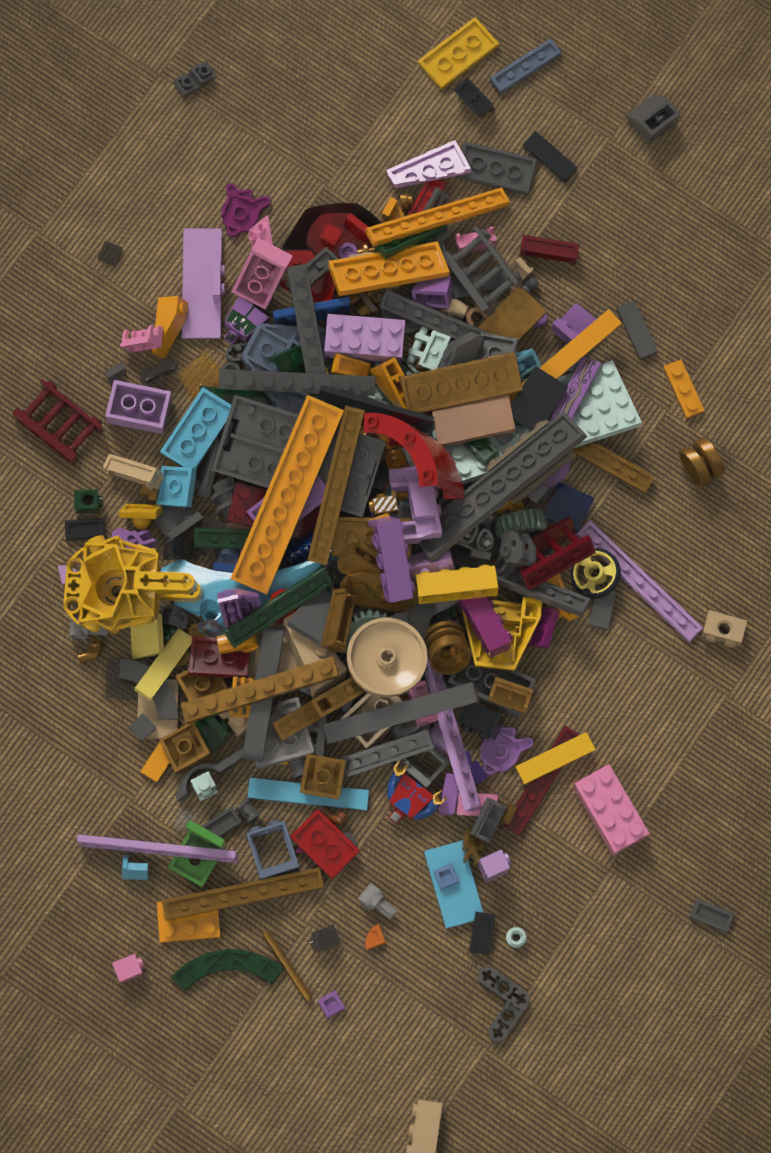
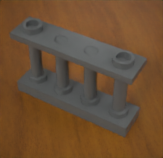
M475 226L474 230L478 236L457 254L446 251L443 253V256L482 312L491 316L496 312L492 307L493 302L514 284L521 289L525 286L521 282L522 276L516 270H512L489 239L492 237L485 228L481 229ZM484 242L489 250L468 268H464L461 265L462 259ZM494 255L499 264L478 282H474L471 278L473 276L472 273ZM505 270L510 278L489 296H484L481 292L483 287Z

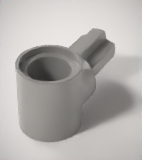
M71 618L69 633L71 638L87 639L89 634L107 636L108 631L101 627L98 633H94L81 625H77Z
M371 883L357 898L365 907L370 910L376 908L388 919H391L397 911L383 899V892Z

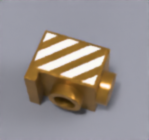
M391 491V496H388L387 493L378 494L376 498L369 501L370 512H375V517L385 513L389 515L399 514L395 491Z

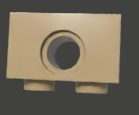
M709 610L701 637H705L706 641L713 643L717 641L723 642L725 646L730 648L739 647L742 643L747 620ZM719 627H726L728 634L720 633Z

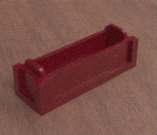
M523 235L519 255L523 256V258L530 256L566 262L572 266V264L576 265L579 244Z

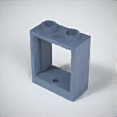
M275 820L269 822L267 827L261 828V826L250 828V832L246 833L260 880L299 870L285 821ZM282 830L291 861L263 870L253 839Z

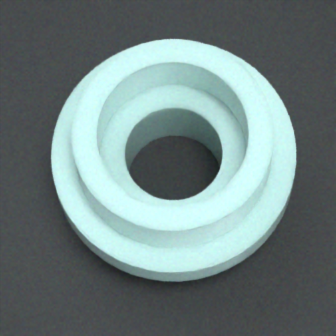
M511 928L506 935L507 943L514 948L523 946L526 942V933L521 928ZM518 934L520 940L514 941L512 936Z

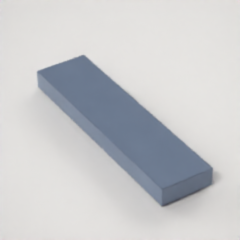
M549 39L490 77L489 80L501 95L560 57L562 52L553 40Z

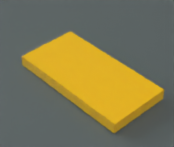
M474 17L419 59L418 64L434 83L443 90L498 48L499 43L481 22Z

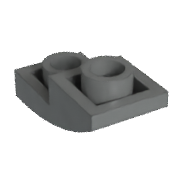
M205 61L192 67L189 73L174 79L173 84L184 98L211 82L217 75L208 62Z

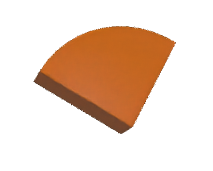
M379 924L375 925L367 934V950L386 944Z

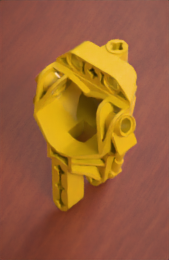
M100 535L85 542V547L77 551L67 562L63 605L65 611L77 625H81L94 633H98L101 627L116 634L120 629L130 626L136 627L143 624H152L158 618L159 601L196 602L203 597V589L190 573L161 572L162 557L156 549L122 540L120 536H114L105 540L104 536ZM81 564V569L78 572H73L74 565ZM116 577L122 578V580L116 579V580L110 581V582L108 583V585L106 584V583H107L110 579H112V578H116ZM122 588L118 597H115L114 591ZM107 596L115 604L108 602L105 597ZM78 603L77 610L70 611L71 604Z

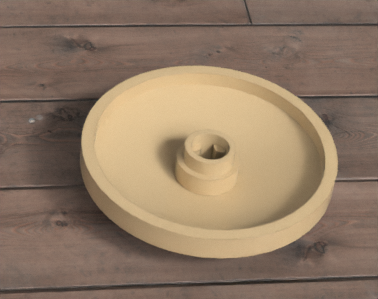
M378 618L365 623L354 633L348 645L347 666L352 678L363 690L376 696L394 697L410 691L419 683L426 669L427 649L423 638L414 627L399 619Z

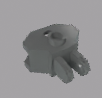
M505 530L501 535L500 555L495 563L498 567H502L500 569L501 574L508 576L516 567L520 568L522 565L532 566L536 561V547L528 534Z

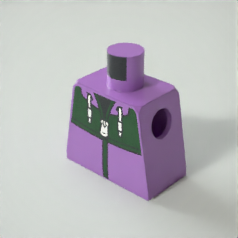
M239 296L225 320V328L229 330L224 337L225 341L230 345H233L238 338L245 343L249 342L256 326L259 323L269 324V317Z

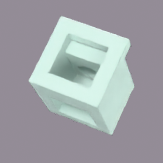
M209 771L190 780L200 802L218 793Z

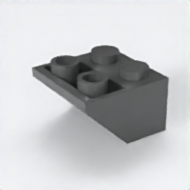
M654 93L626 114L625 117L650 144L677 124L681 113L668 99Z

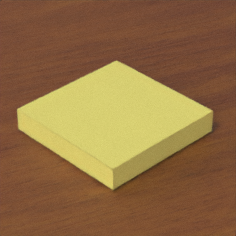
M158 613V618L152 624H143L136 627L130 626L132 660H141L164 653L162 614Z

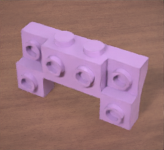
M415 465L400 469H390L388 477L391 491H407L412 521L403 522L405 527V533L403 534L404 542L406 541L407 545L421 543L423 539L441 538L442 529L439 518L441 516V506L436 502V498H438L437 487H419V478Z

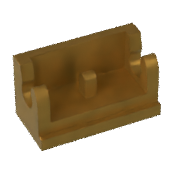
M495 677L488 701L526 714L533 689Z

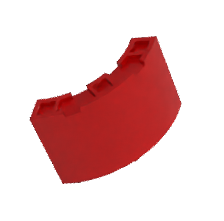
M364 413V433L388 436L390 447H401L408 451L417 469L419 487L436 486L442 489L444 500L464 499L463 482L455 465L456 463L450 453L438 441L395 417L379 413Z

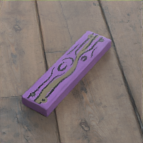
M585 356L581 359L568 384V389L552 414L551 420L563 411L572 420L574 419L601 366V362Z

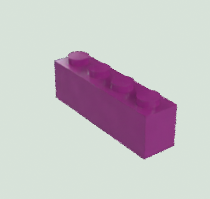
M490 597L457 600L489 659L511 649L512 635L509 630L505 631L503 619L499 613H495L493 609L494 603Z

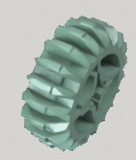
M520 510L498 517L494 521V531L500 540L505 530L528 534L531 537L545 530L547 521L542 510Z

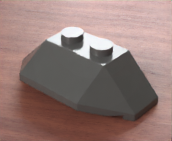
M470 332L450 342L443 352L442 361L437 369L474 361L484 336Z

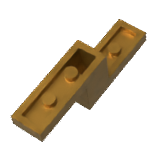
M351 677L272 723L271 726L279 740L283 741L367 691L363 690Z

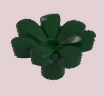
M163 626V641L165 639L169 640L172 637L171 635L177 632L176 627L171 626L165 629Z

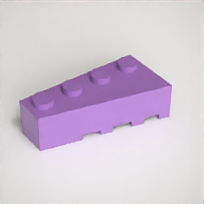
M392 516L368 520L369 528L373 527L374 535L371 537L372 543L379 552L376 556L379 569L383 570V573H380L385 601L391 603L413 598L415 587L413 581H410L409 573L412 572V569L406 557L408 545L403 539V534L405 533L404 523Z

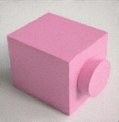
M135 954L112 963L121 984L143 975L142 969H145L141 957L137 958Z

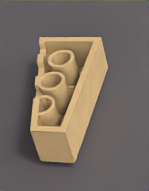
M293 613L283 620L282 628H285L284 636L291 651L294 653L298 667L334 657L340 677L309 686L311 695L315 699L344 680L347 667L335 653L317 645L288 627L287 623L294 615Z

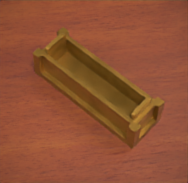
M333 589L321 646L333 653L346 651L348 631L355 600L358 597L348 593L347 589Z

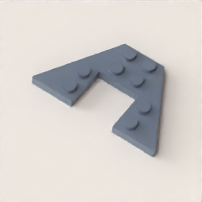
M259 323L240 357L248 370L278 372V367L269 361V357L290 348L291 345H300L297 325L286 326L283 324L269 325ZM318 327L323 361L325 363L327 360L324 356L326 328ZM263 391L274 407L296 414L300 413L308 395L307 393Z

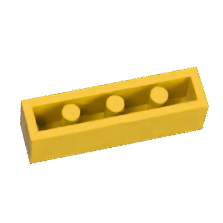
M482 565L479 568L462 567L459 570L443 569L434 573L425 571L416 574L418 604L498 596L495 566Z

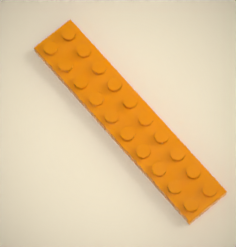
M307 395L230 579L268 594L344 410Z

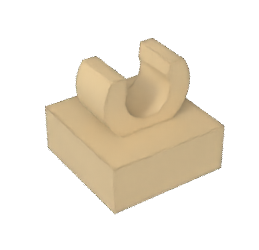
M519 257L510 267L522 276L521 282L524 283L534 268L529 267L526 264L527 261Z

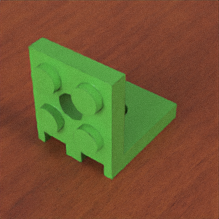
M189 820L186 825L188 833L181 845L220 850L227 848L224 839ZM174 856L168 868L203 888L218 861L201 859L199 865L193 866L190 864V858Z

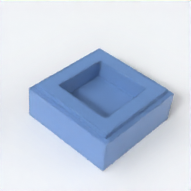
M452 863L433 871L440 890L459 883Z

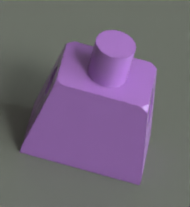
M450 275L448 277L420 281L412 289L413 301L427 307L450 308L453 293Z

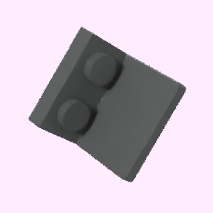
M162 506L163 512L157 519H152L172 546L193 532L194 528L204 524L203 517L199 512L196 513L192 506L188 508L187 512L179 511L177 507Z

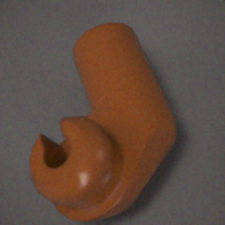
M325 806L320 810L333 824L342 825L347 819V814L343 811H339L336 815Z

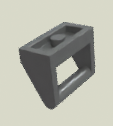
M436 748L428 750L442 764L434 774L427 770L413 756L397 760V762L400 761L399 764L403 767L407 765V771L427 788L450 763Z

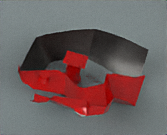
M334 203L314 206L304 210L281 250L293 255L288 267L307 264L325 247L338 259H341L339 248L343 244L352 243L359 250L364 249L363 244L366 243L344 226L345 219L350 213L368 227L381 224V222L358 203ZM330 271L311 287L313 303L328 301L333 298L335 284ZM281 280L280 287L290 292L291 290L285 285L288 280Z

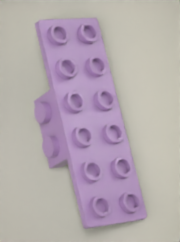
M185 228L183 230L182 299L188 302V313L182 327L183 339L221 338V295H225V283H221V276H225V265H221V229Z

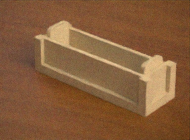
M112 454L108 455L103 465L109 477L117 476L146 485L149 490L153 488L158 490L165 477L155 467Z

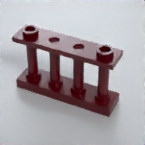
M41 379L40 384L44 390L26 410L21 411L16 408L12 413L13 418L74 466L78 461L76 450L94 429L100 434L103 432L102 422L95 416L90 417L57 391V386L51 381L46 382ZM51 394L58 402L41 422L38 421L36 423L31 419V415ZM66 406L74 413L56 433L51 435L46 431L47 426L62 408ZM79 418L83 419L88 423L87 427L71 445L66 447L61 443V438Z
M570 516L531 537L536 547V559L539 562L530 567L522 565L519 568L523 583L528 591L596 553L592 539L588 534L580 539L574 534L576 531ZM568 538L572 543L562 548L558 542ZM551 547L555 553L545 557L541 552Z

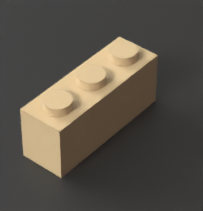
M418 1099L417 1104H413L412 1116H415L414 1125L410 1124L409 1137H412V1143L407 1145L406 1153L436 1152L443 1103Z

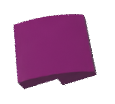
M554 608L541 609L540 621L527 646L549 647L560 611Z

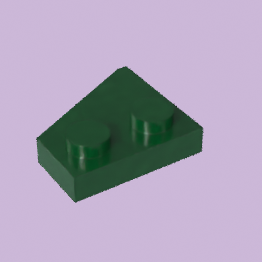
M295 345L269 357V361L278 367V372L305 373L301 345Z

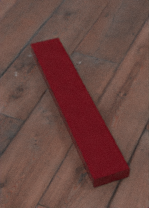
M564 726L550 749L580 734ZM562 767L528 784L515 805L517 809L510 824H503L504 828L520 837Z

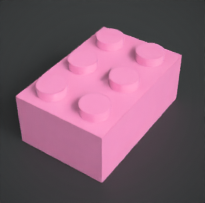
M258 238L231 292L266 310L293 255Z

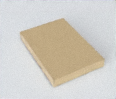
M166 679L173 692L178 709L177 680ZM138 693V717L143 713L157 727L146 739L163 738L177 730L178 720L158 719L154 700L150 701Z

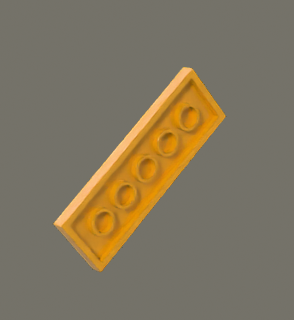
M438 241L412 246L387 259H384L379 252L328 261V268L339 296L448 277L450 273Z

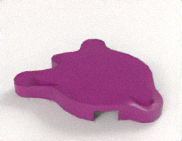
M227 184V200L221 211L223 223L227 228V235L237 237L241 233L248 232L259 221L260 213L271 205V199L268 196L253 199L252 190H239L235 184Z

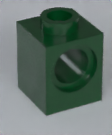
M98 489L74 490V510L76 514L99 513V507H103V496H99ZM87 498H92L94 500V502L91 505L84 504V501Z

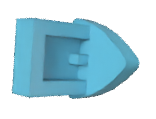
M123 854L122 878L126 880H148V863H129V855Z

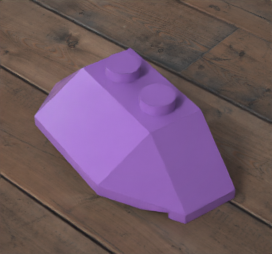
M237 588L226 589L217 593L219 607L226 628L261 606L258 593Z

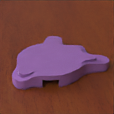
M502 726L496 740L489 738V740H484L481 745L480 757L484 773L487 776H492L495 773L510 770L517 763L520 754L533 747V740L529 737L515 739L516 729Z

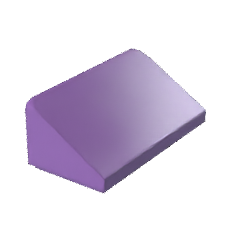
M447 773L445 777L441 800L447 796V801L440 804L439 813L442 816L453 815L455 812L459 789L454 774Z

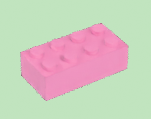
M609 764L574 784L573 789L612 856L648 837L649 831Z

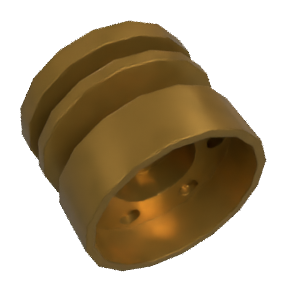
M441 621L427 629L424 634V643L430 665L434 671L447 675L460 672L467 667L471 659V653L464 631L459 624L452 621Z

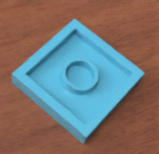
M161 466V473L165 477L158 489L156 505L191 508L197 469Z

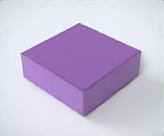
M336 991L318 1000L327 1018L345 1009Z

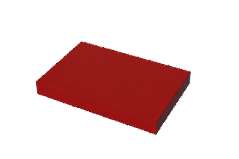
M319 809L290 836V839L332 880L360 852Z

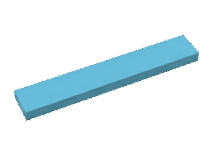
M250 778L248 799L367 811L369 790L341 787L340 798L336 800L299 793L301 783Z

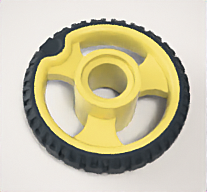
M595 548V554L571 568L572 584L585 597H605L613 592L620 581V564L616 557L605 549ZM592 556H603L611 563L603 567L599 562L592 561L591 558ZM580 566L585 567L584 575L588 579L587 583L583 586L578 580ZM594 570H600L598 576L592 577ZM607 576L613 577L605 588L596 591V585L603 584Z

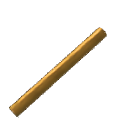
M269 930L264 932L262 936L305 1001H310L313 997Z

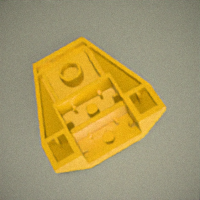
M523 597L522 603L492 600L495 613L501 615L504 622L503 627L505 631L509 630L513 641H511L510 650L490 659L462 610L475 667L515 671L540 621L542 602Z

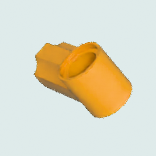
M256 634L235 648L230 645L225 635L216 636L220 654L239 650L242 652H252L258 648Z

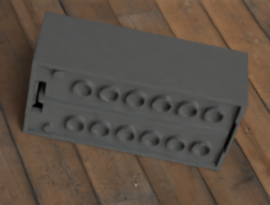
M234 395L212 471L268 488L299 414ZM337 427L318 473L325 484L340 427ZM359 433L340 511L359 517L367 516V506L369 501L372 500L389 442Z

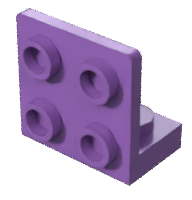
M575 303L561 320L558 318L555 320L551 331L568 344L592 324L596 318L578 303Z

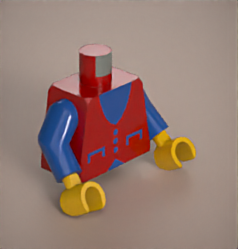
M400 761L394 766V772L388 782L387 797L390 800L389 805L394 808L388 818L397 825L404 816L410 821L431 816L440 804L447 801V796L443 800L439 799V793L442 791L433 795L406 775L404 772L408 766L406 765L403 770L399 769L398 764Z

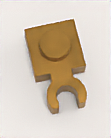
M466 829L463 835L462 850L467 851V853L463 857V863L466 864L468 859L472 858L474 860L473 866H476L480 860L479 855L483 852L484 840L471 835V830Z

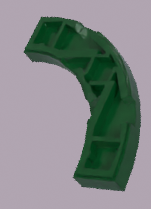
M225 949L206 953L189 961L178 969L170 979L186 992L194 983L205 976L220 971L237 970L259 976L272 985L284 971V968L275 961L257 953L246 950Z

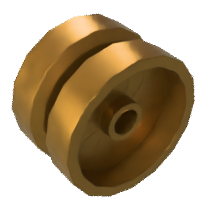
M700 438L693 443V448L687 446L678 453L684 470L694 484L700 488L709 484L711 477L717 479L725 474V467L718 452L706 438Z

